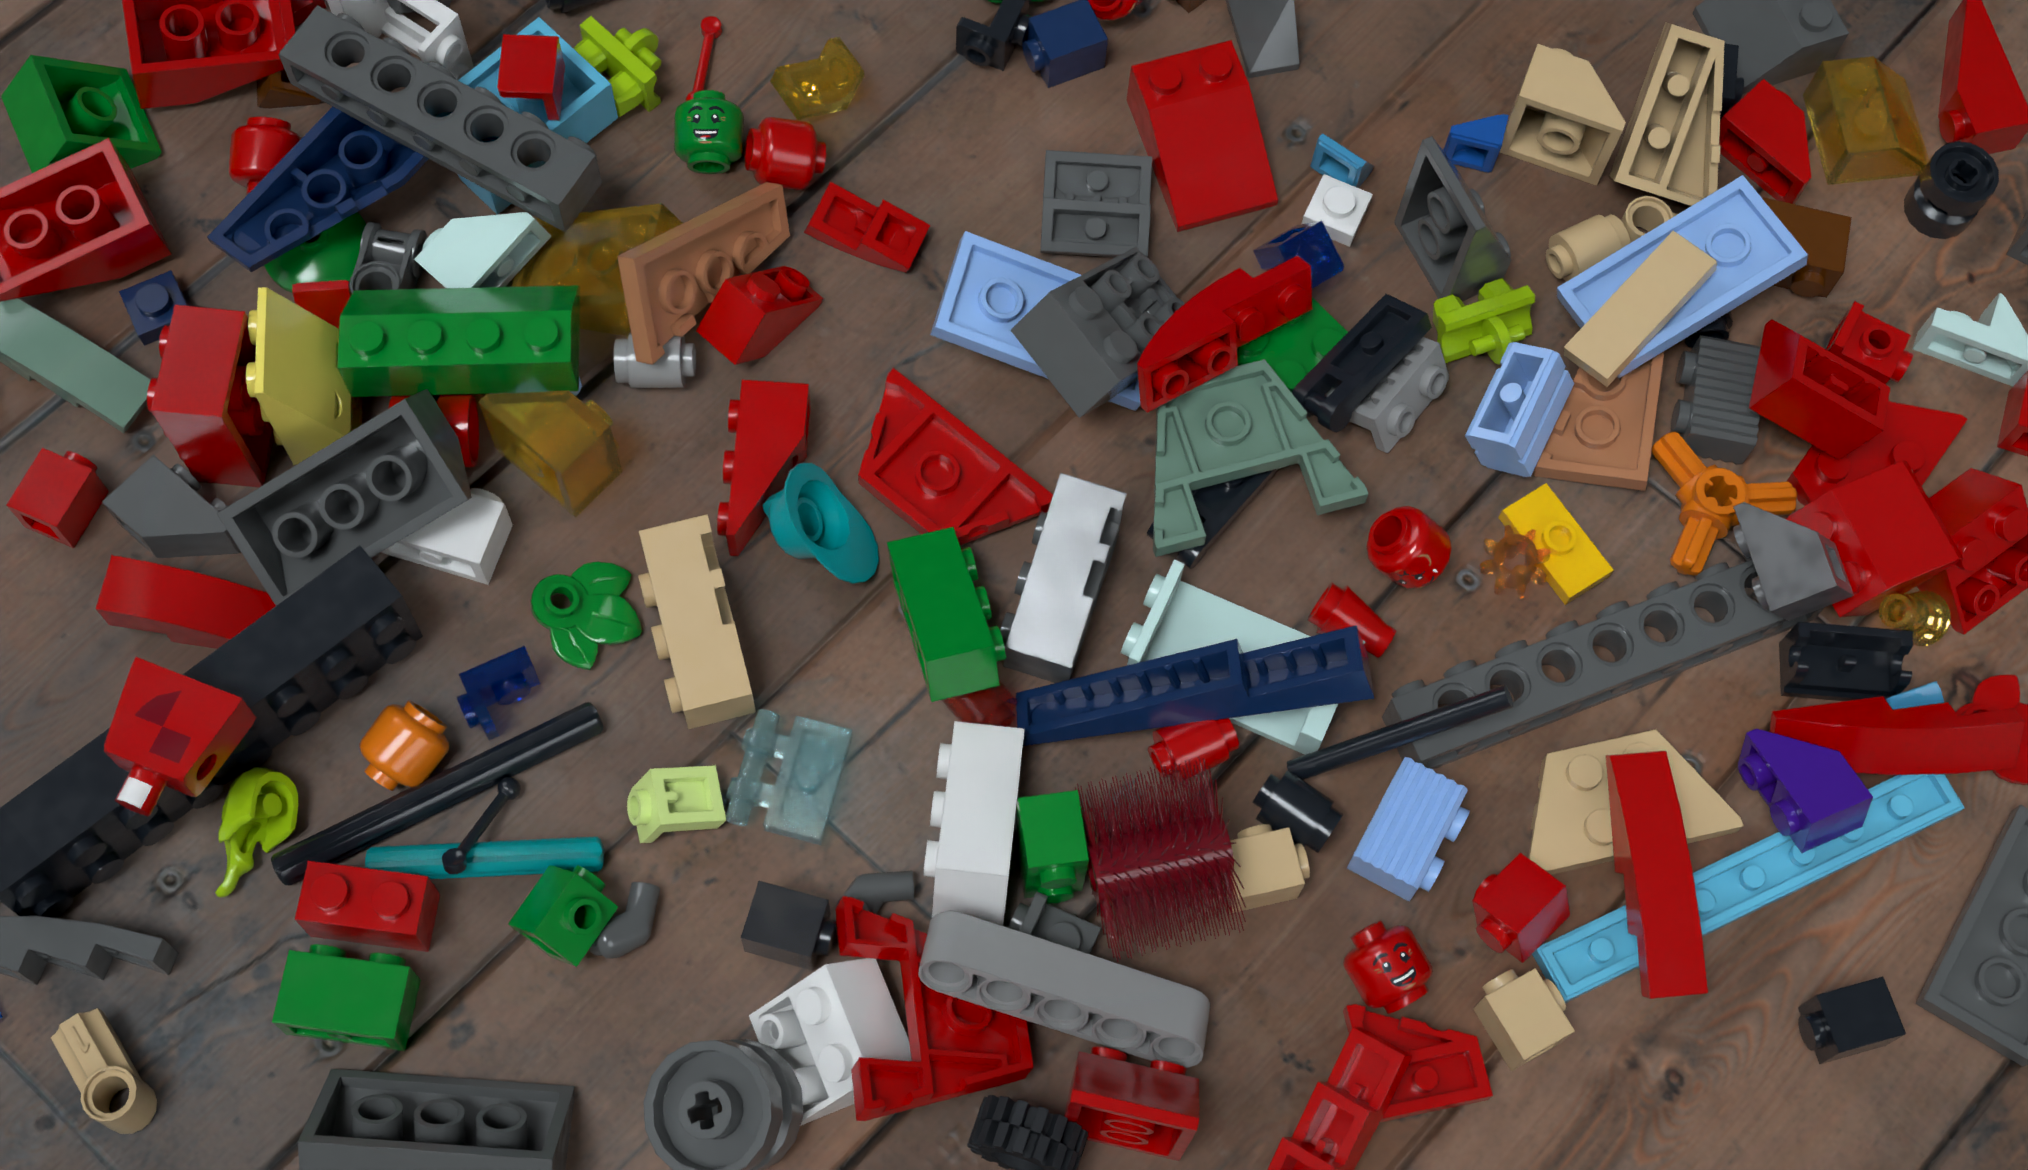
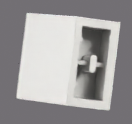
M873 958L825 964L749 1015L759 1043L772 1047L791 1064L802 1088L803 1119L801 1125L855 1104L851 1069L859 1057L911 1061L909 1039L877 960Z

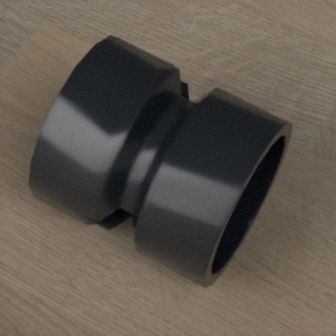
M1953 142L1943 145L1933 154L1904 198V212L1909 223L1920 233L1931 238L1948 239L1958 236L1969 226L1979 209L1992 196L1999 183V170L1994 159L1984 149L1972 143Z

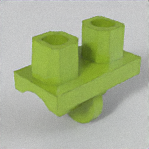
M592 16L579 25L582 41L573 49L600 74L605 71L611 77L609 82L612 86L618 117H621L639 104L649 112L661 103V99L654 92V86L657 81V76L654 72L662 63L661 59L654 54L659 41L657 35L647 28L639 29L633 34L626 28H621L614 37Z
M1503 278L1485 283L1479 290L1478 302L1465 306L1462 300L1453 294L1437 299L1433 303V323L1438 333L1437 342L1440 343L1445 363L1469 355L1477 356L1487 352L1491 360L1495 364L1500 365V361L1509 343L1522 341L1526 336L1532 335L1533 327L1530 309L1531 305L1535 303V294L1530 287L1526 285L1513 289Z

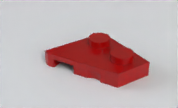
M1358 1004L1347 1005L1344 1008L1343 1014L1349 1034L1352 1027H1361L1413 1056L1380 1122L1486 1101L1493 1096L1477 1036L1451 1029L1444 1031L1433 1029L1425 1022L1403 1016L1400 1019L1373 1013L1366 1011L1365 1006Z

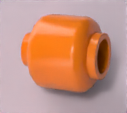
M408 700L405 706L398 704L386 706L359 743L363 757L369 762L364 772L375 782L391 791H394L399 783L410 788L422 784L430 777L449 750V742L443 734L447 729V725L433 713L411 700Z

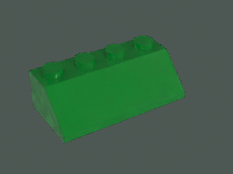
M579 285L354 290L340 315L337 368L351 397L414 395L425 389H428L431 395L579 391L580 287Z

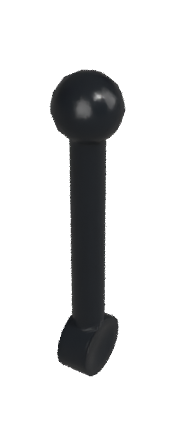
M507 777L499 782L497 796L457 848L449 849L443 854L442 864L447 873L459 874L466 869V855L505 803L519 795L521 786L515 778Z

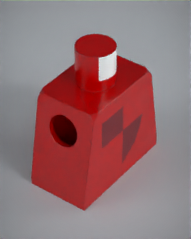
M135 657L104 743V752L118 767L129 772L115 801L129 810L141 815L150 816L165 787L191 797H197L204 791L252 727L257 717L241 697Z

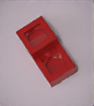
M830 181L804 233L840 251L868 262L907 272L930 225L884 199L877 207Z

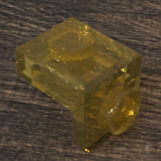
M834 37L827 40L819 58L779 66L776 68L770 82L795 118L802 120L846 110L865 74L841 38Z

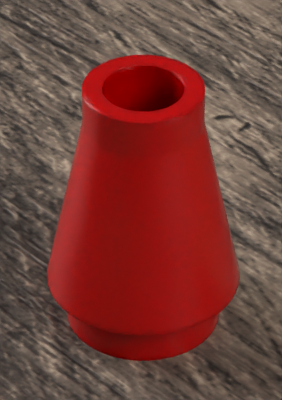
M1333 582L1325 589L1308 617V621L1318 627L1316 631L1318 634L1357 625L1360 636L1365 641L1366 651L1376 658H1379L1385 652L1396 633V629L1386 624L1348 585L1342 589Z

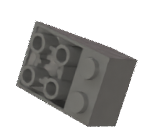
M1136 246L1050 291L1011 329V332L1076 415L1081 418L1138 380L1137 363L1145 347L1158 329L1185 303L1176 297L1159 275L1156 265L1149 258L1145 257Z

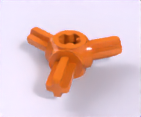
M1677 432L1667 433L1652 446L1651 452L1680 487L1675 496L1681 502L1679 520L1684 528L1671 555L1670 564L1682 575L1697 576L1701 573L1715 540L1726 537L1731 526L1739 525L1733 506L1745 502L1775 515H1789L1796 510L1797 492L1791 483L1746 484L1742 476H1738L1728 469L1718 468L1715 464L1706 467Z

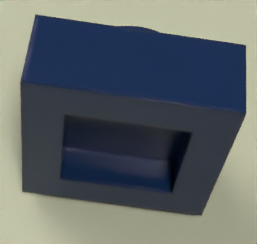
M171 270L119 291L137 335L144 346L159 340L162 328L165 325L170 326L175 305L188 306Z

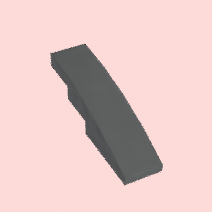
M0 916V974L38 985L47 963L104 980L113 958L169 975L179 954L162 938L101 923L41 916Z

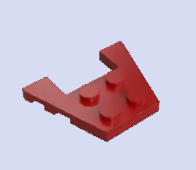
M847 896L841 898L835 908L840 956L896 960L900 962L911 1061L858 1058L851 1069L856 1121L876 1119L1020 1081L1027 1077L1033 1069V1060L1026 1020L928 988L921 982L918 976L927 934L914 929L913 920L892 913L890 918L887 919L864 910V902Z

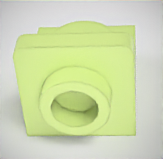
M716 765L649 769L632 787L627 801L629 820L633 825L637 826L640 843H653L663 832L718 829L726 821Z

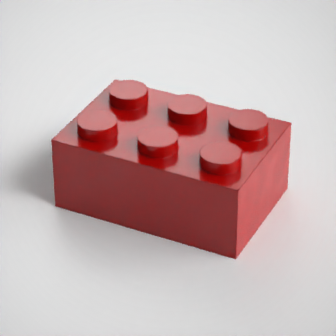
M175 305L170 326L165 325L160 334L159 353L162 362L158 378H152L148 386V410L154 415L163 429L164 435L169 438L180 459L183 460L198 482L261 487L264 485L274 433L271 423L264 422L262 419L258 399L256 397L251 398L247 390L246 367L249 362H255L256 345H252L249 337L248 316L245 311Z

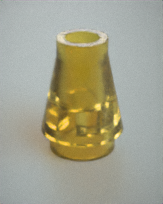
M1922 590L1907 594H1891L1881 602L1879 607V616L1885 625L1894 630L1913 631V645L1928 646L1936 643L1946 634L1951 622L1950 610L1946 601L1932 591Z

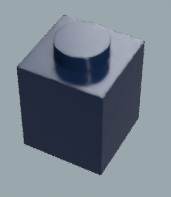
M1078 0L1029 18L1027 41L1022 44L1023 53L1031 71L1040 72L1047 88L1105 68L1108 38L1088 0Z

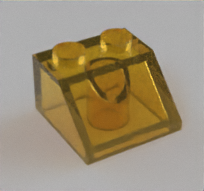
M1874 56L1822 61L1803 93V99L1827 184L1834 185L1920 175L1928 163L1929 157L1906 80Z
M568 390L486 394L478 402L496 450L575 518L622 473L617 453L619 444L611 431L613 421L605 410L592 400H588L584 404Z

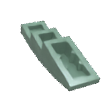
M16 298L0 302V362L28 381L35 379L75 407H78L79 404L122 433H125L147 405V390L151 380L106 350L20 299Z

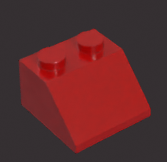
M1905 460L1834 488L1785 518L1814 530L1835 543L1854 594L1852 597L1832 604L1839 618L1869 615L1964 559L1910 465Z

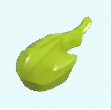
M255 767L240 775L231 784L222 809V823L218 831L219 843H225L227 869L223 882L215 891L217 897L223 898L230 895L237 885L239 878L253 868V851L257 842L262 845L266 853H269L295 830L298 813V792L291 779L281 772Z

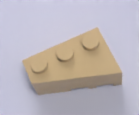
M1665 22L1609 175L1615 182L1690 206L1717 191L1718 163H1720L1719 135L1723 93L1724 40Z
M708 514L640 530L639 535L649 573L640 574L638 577L646 608L658 607L662 624L651 627L659 660L671 659L675 677L665 679L664 683L672 713L684 711L688 729L755 713L753 694L735 622L733 621L722 570L716 555Z

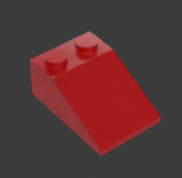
M122 0L132 76L141 109L195 104L284 70L279 53L296 33L290 0Z
M1232 40L1131 66L1126 100L1147 155L1152 157V168L1177 232L1277 206L1278 197L1250 85Z
M109 138L0 188V302L120 279L171 255L131 168Z
M1092 1047L1090 1054L1079 1051L1064 1117L1068 1118L1067 1121L1075 1122L1082 1126L1081 1129L1088 1132L1087 1140L1179 1161L1198 1129L1200 1119L1199 1079L1185 1076L1187 1069L1172 1062L1153 1060L1150 1067L1126 1062L1127 1055L1111 1048Z

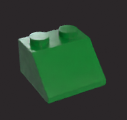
M30 55L1 95L32 173L107 138L112 141L131 169L157 159L162 153L144 109L140 108L137 92L125 68Z

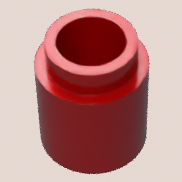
M1229 718L1205 720L1161 727L1153 731L1154 744L1148 747V752L1158 773L1160 772L1162 778L1161 766L1164 777H1166L1165 765L1167 776H1170V769L1171 777L1175 781L1171 767L1173 766L1175 777L1179 784L1174 762L1176 763L1180 783H1182L1179 763L1183 781H1185L1182 767H1184L1188 780L1185 760L1190 778H1192L1188 759L1190 760L1194 777L1193 764H1195L1196 775L1199 774L1195 760L1197 761L1200 773H1202L1198 756H1200L1204 772L1203 758L1206 770L1209 769V766L1211 769L1227 761L1229 753L1239 748V741Z

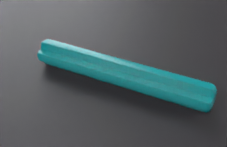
M596 836L476 842L466 855V869L454 875L444 870L442 856L447 850L457 848L460 843L371 847L367 850L365 857V868L428 876L430 879L543 874L549 865L568 871H573L576 865L590 872L599 871L604 863V847L601 839Z

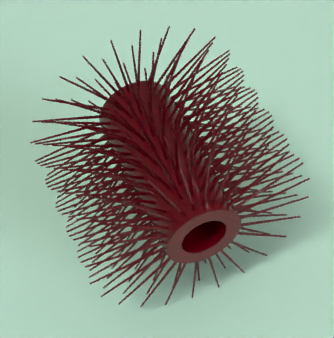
M1200 756L1198 757L1205 788L1196 760L1200 783L1196 775L1195 764H1193L1196 779L1195 785L1189 759L1193 786L1186 760L1185 765L1190 786L1184 767L1182 768L1185 783L1183 781L1179 763L1181 787L1176 763L1174 762L1180 790L1173 766L1171 767L1175 778V785L1169 769L1172 790L1170 789L1166 767L1164 765L1168 788L1161 766L1166 791L1160 772L1159 785L1154 769L1158 794L1150 767L1154 789L1149 772L1147 771L1151 784L1149 787L1144 775L1147 796L1141 770L1140 775L1144 795L1138 772L1136 771L1142 796L1136 778L1135 790L1133 789L1130 774L1132 797L1126 773L1130 795L1123 776L1127 794L1120 781L1121 799L1117 777L1115 776L1118 793L1114 778L1112 777L1117 800L1112 783L1110 784L1116 807L1110 788L1111 807L1105 780L1107 800L1103 779L1101 778L1104 794L1100 782L1099 785L1104 804L1098 791L1101 801L1100 807L1095 786L1096 803L1092 781L1093 796L1088 782L1092 802L1088 789H1086L1091 804L1090 809L1085 794L1086 811L1082 786L1080 788L1083 803L1077 784L1089 857L1086 873H1088L1092 895H1094L1097 902V917L1100 903L1103 935L1104 917L1108 947L1110 949L1109 933L1113 958H1115L1114 946L1117 962L1119 961L1115 944L1121 960L1117 941L1122 951L1119 942L1120 936L1124 951L1122 934L1127 956L1129 958L1128 945L1132 959L1129 942L1133 953L1134 951L1128 932L1129 928L1134 943L1132 926L1137 951L1139 953L1138 938L1142 956L1139 935L1144 954H1146L1140 933L1141 929L1145 945L1149 946L1146 926L1152 952L1150 933L1155 952L1157 953L1152 930L1157 947H1159L1157 942L1159 934L1163 947L1160 926L1166 950L1167 945L1163 927L1169 948L1170 944L1165 925L1170 939L1173 940L1172 924L1176 946L1178 945L1174 925L1181 947L1176 922L1182 942V929L1185 932L1187 941L1184 919L1190 944L1192 945L1187 920L1194 942L1190 923L1192 922L1195 934L1197 935L1195 920L1197 921L1202 941L1198 923L1199 918L1203 937L1206 941L1199 912L1206 934L1208 936L1205 918L1209 925L1211 936L1209 912L1216 939L1210 909L1219 937L1215 921L1216 914L1221 929L1219 912L1226 935L1221 911L1222 907L1230 936L1224 907L1231 929L1233 930L1229 910L1232 915L1234 930H1236L1232 911L1233 905L1240 933L1234 902L1244 931L1236 898L1244 921L1246 922L1235 886L1245 908L1246 906L1233 876L1234 872L1244 889L1234 870V862L1241 867L1233 858L1231 844H1236V842H1230L1227 831L1230 819L1225 825L1222 818L1223 797L1221 814L1218 811L1216 779L1215 807L1210 766L1211 791L1205 761L1203 758L1207 785ZM1137 789H1138V793H1139V796H1140L1141 804H1140V801H1139V799H1138ZM1148 789H1149V792H1150V795H1151V802H1150V799H1149ZM1123 791L1126 797V804L1124 802ZM1199 902H1200L1201 907H1202V910H1203V915H1202V912H1201V908H1200ZM1190 908H1191V910H1192L1193 920H1192V917H1191V914H1190ZM1166 916L1169 922V928L1166 922ZM1156 919H1157V924H1158L1159 933H1158L1157 926H1156ZM1152 920H1153V923H1154V926H1155V929H1156V935H1155V931H1154V928H1153ZM1143 927H1144L1145 934H1146V940H1145V937H1144V934H1143Z

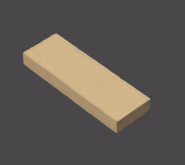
M1672 231L1564 346V356L1608 387L1716 271L1717 261L1681 235Z

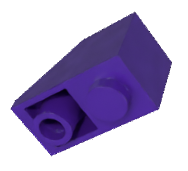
M1757 728L1746 733L1738 761L1740 775L1747 787L1753 791L1757 790L1769 806L1771 818L1778 831L1784 836H1790L1801 853L1863 827L1873 796L1840 751Z

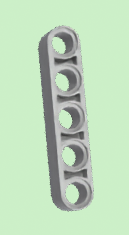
M955 911L941 912L930 920L918 973L921 982L928 988L1150 1061H1167L1179 1064L1185 1068L1195 1066L1202 1061L1210 1011V1002L1202 992L965 913Z

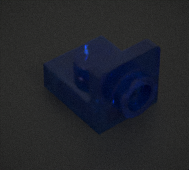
M1322 221L1296 225L1253 250L1262 269L1274 268L1298 255L1311 265L1312 289L1344 270V264Z
M525 646L460 673L459 676L466 693L456 698L470 729L481 725L488 740L500 736L487 707L497 702L499 705H509L520 701L531 692L530 688L541 684Z

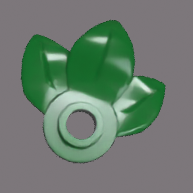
M590 562L583 564L571 576L562 574L550 575L536 585L530 599L532 614L539 624L549 629L552 649L564 662L580 669L590 670L596 659L598 644H623L639 638L642 633L639 618L631 605L624 598L620 597L631 579V574L626 569L613 563ZM556 593L566 595L570 600V607L566 609L556 608L552 604L550 596Z

